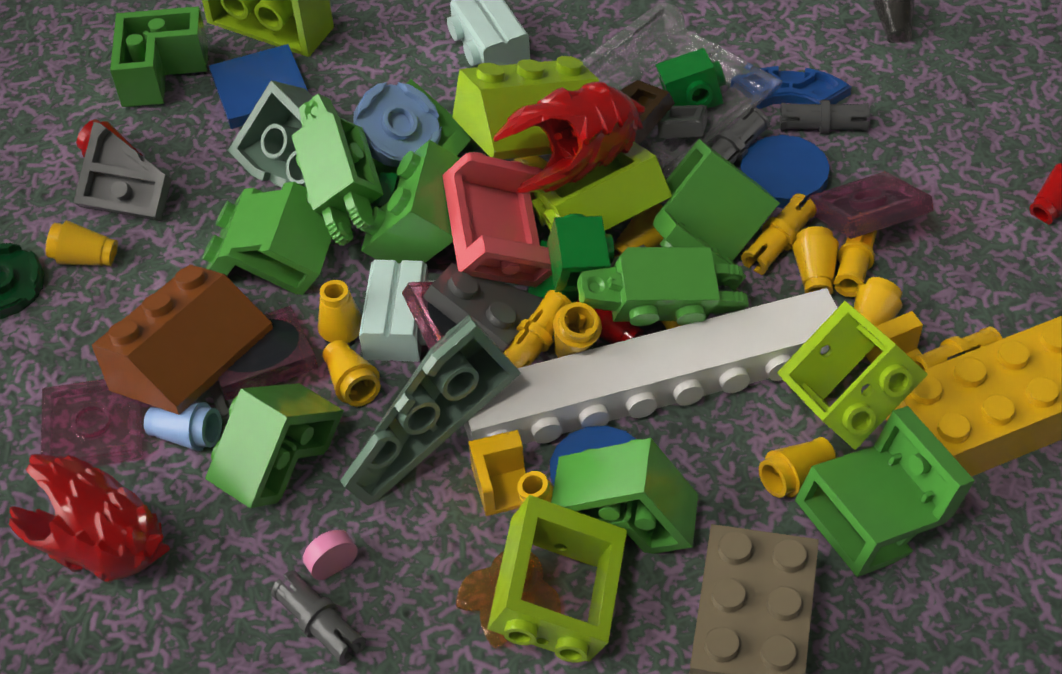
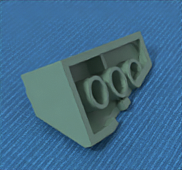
M271 80L228 151L251 176L262 181L270 180L273 184L281 187V189L283 184L287 182H296L306 187L302 171L296 162L297 154L291 135L302 128L299 107L305 102L310 101L313 96L305 88Z
M467 315L430 348L340 482L366 505L369 506L375 503L516 379L521 372L470 315Z

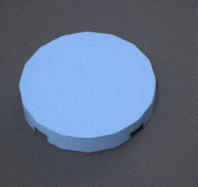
M387 82L377 84L365 92L354 111L353 124L363 128L372 158L384 165L398 167L406 153L409 151L415 152L428 140L438 144L441 138V128L439 129L437 120L439 114L431 100L415 87L400 82L397 85H386Z

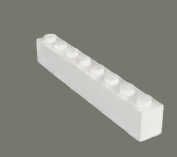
M824 288L705 319L702 322L690 323L517 368L521 374L464 424L468 439L472 441L518 430L522 444L534 441L537 443H549L556 440L563 433L588 426H605L609 421L627 416L633 418L646 417L657 408L676 403L682 406L691 405L699 401L702 396L721 391L736 393L746 388L748 384L769 378L773 381H781L783 379L777 372L833 314L837 306L828 289ZM829 346L822 347L820 353L825 354L829 350Z

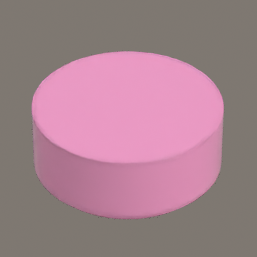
M331 530L321 534L308 545L303 555V563L313 578L325 580L350 566L357 556L358 549L346 531Z

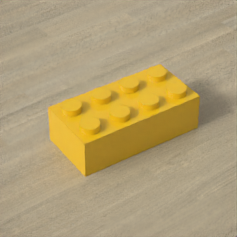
M1062 316L924 369L928 375L894 409L897 410L908 406L971 477L1062 440Z

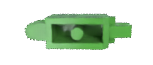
M318 93L310 101L305 102L299 107L302 128L291 136L297 154L296 162L302 171L308 191L306 194L307 200L313 211L323 214L325 224L328 227L327 231L330 233L332 240L336 244L344 246L352 241L354 237L349 218L357 226V229L359 228L361 231L364 230L365 232L371 228L375 221L370 204L384 194L363 128L340 118L331 100Z
M628 247L619 256L613 267L583 271L577 279L579 302L586 303L595 309L612 311L613 322L630 321L635 326H647L657 321H677L679 325L702 322L710 313L736 312L745 309L749 305L748 296L743 291H719L718 286H731L743 280V269L738 264H714L711 247Z

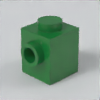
M705 48L655 64L661 87L670 93L675 102L673 106L704 105L708 109L724 103L720 87L726 85L723 69L719 60L714 62L710 60Z
M569 214L564 217L554 218L547 241L555 292L578 291L577 279L581 272L611 267L610 263L613 262L614 258L613 238L611 234H605L602 216Z

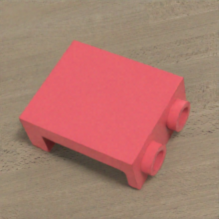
M469 152L442 175L458 271L465 272L472 277L535 288L552 275L548 247L540 246L530 193L522 194L517 191L521 183L542 171L541 168L525 165L519 161H507L489 157L479 152Z

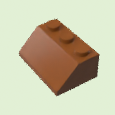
M189 264L187 267L179 270L175 277L157 292L146 297L142 304L124 319L112 325L107 333L92 344V348L109 391L180 415L229 370L227 369L271 331L273 325L225 274Z

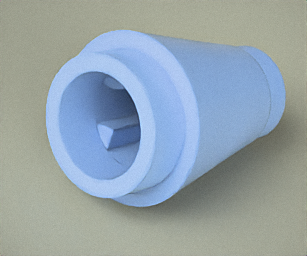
M205 402L192 403L180 415L158 407H150L144 417V430L148 436H155L156 438L195 451H202L204 447L211 448L218 442L222 430V419L220 412L216 408H211Z

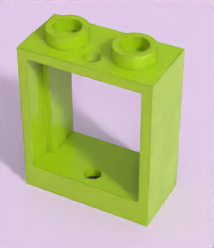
M633 142L628 153L620 152L606 167L603 165L597 166L576 183H567L550 192H533L536 199L532 200V206L539 223L542 226L547 224L550 231L555 217H564L569 214L602 216L604 230H607L671 198L672 195L656 155Z
M846 301L833 312L777 372L805 404L854 450L870 436L928 375L902 349ZM828 345L829 350L825 354H821L822 347ZM876 345L882 353L830 406L824 399ZM867 384H870V385L861 393V389L863 388V386H865V385H867Z
M529 495L510 521L487 630L502 634L506 640L517 645H534L555 652L558 658L567 662H590L609 642L627 529ZM532 545L597 567L587 622L521 600Z

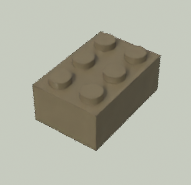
M711 524L689 674H805L819 539Z

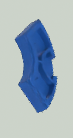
M779 66L751 70L731 79L730 84L734 91L758 109L781 103L819 104L820 100H829L830 104H836L851 95L852 88L843 80L819 70L805 68V72L778 71Z

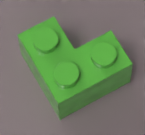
M199 6L116 13L110 71L122 107L164 104L166 75L207 71L208 40Z
M428 140L415 152L409 151L406 153L397 168V175L400 176L397 189L387 203L380 208L374 207L372 209L375 222L371 228L365 231L366 235L361 251L376 260H395L397 263H401L402 260L423 261L425 263L451 244L453 237L442 175L460 158L431 140Z
M300 383L241 388L239 394L230 405V417L221 439L213 448L211 454L212 462L205 479L249 508L276 504L283 497L298 458L323 455L328 450L344 410Z
M652 438L635 439L627 443L599 449H586L579 453L559 457L551 503L627 529V535L644 553L656 554L693 547L698 493Z

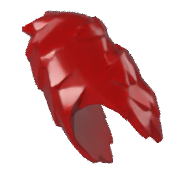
M591 82L575 91H569L561 87L538 101L537 104L522 106L514 111L493 138L494 142L532 126L540 127L548 137V147L552 150V156L544 169L521 183L517 191L522 194L538 191L550 192L567 183H576L597 166L603 165L606 167L620 152L628 153L636 139V131L643 129L639 116L645 112V107L622 91L604 82Z
M44 454L30 455V464L26 468V472L46 492L55 509V515L40 509H35V512L16 506L10 507L9 512L12 518H10L9 525L14 533L29 546L48 553L50 558L72 572L86 569L94 573L97 578L109 583L113 580L124 579L139 573L170 550V546L163 543L162 524L158 522L157 514L151 513L147 505H144L135 493L123 487L111 475L71 455L66 457Z

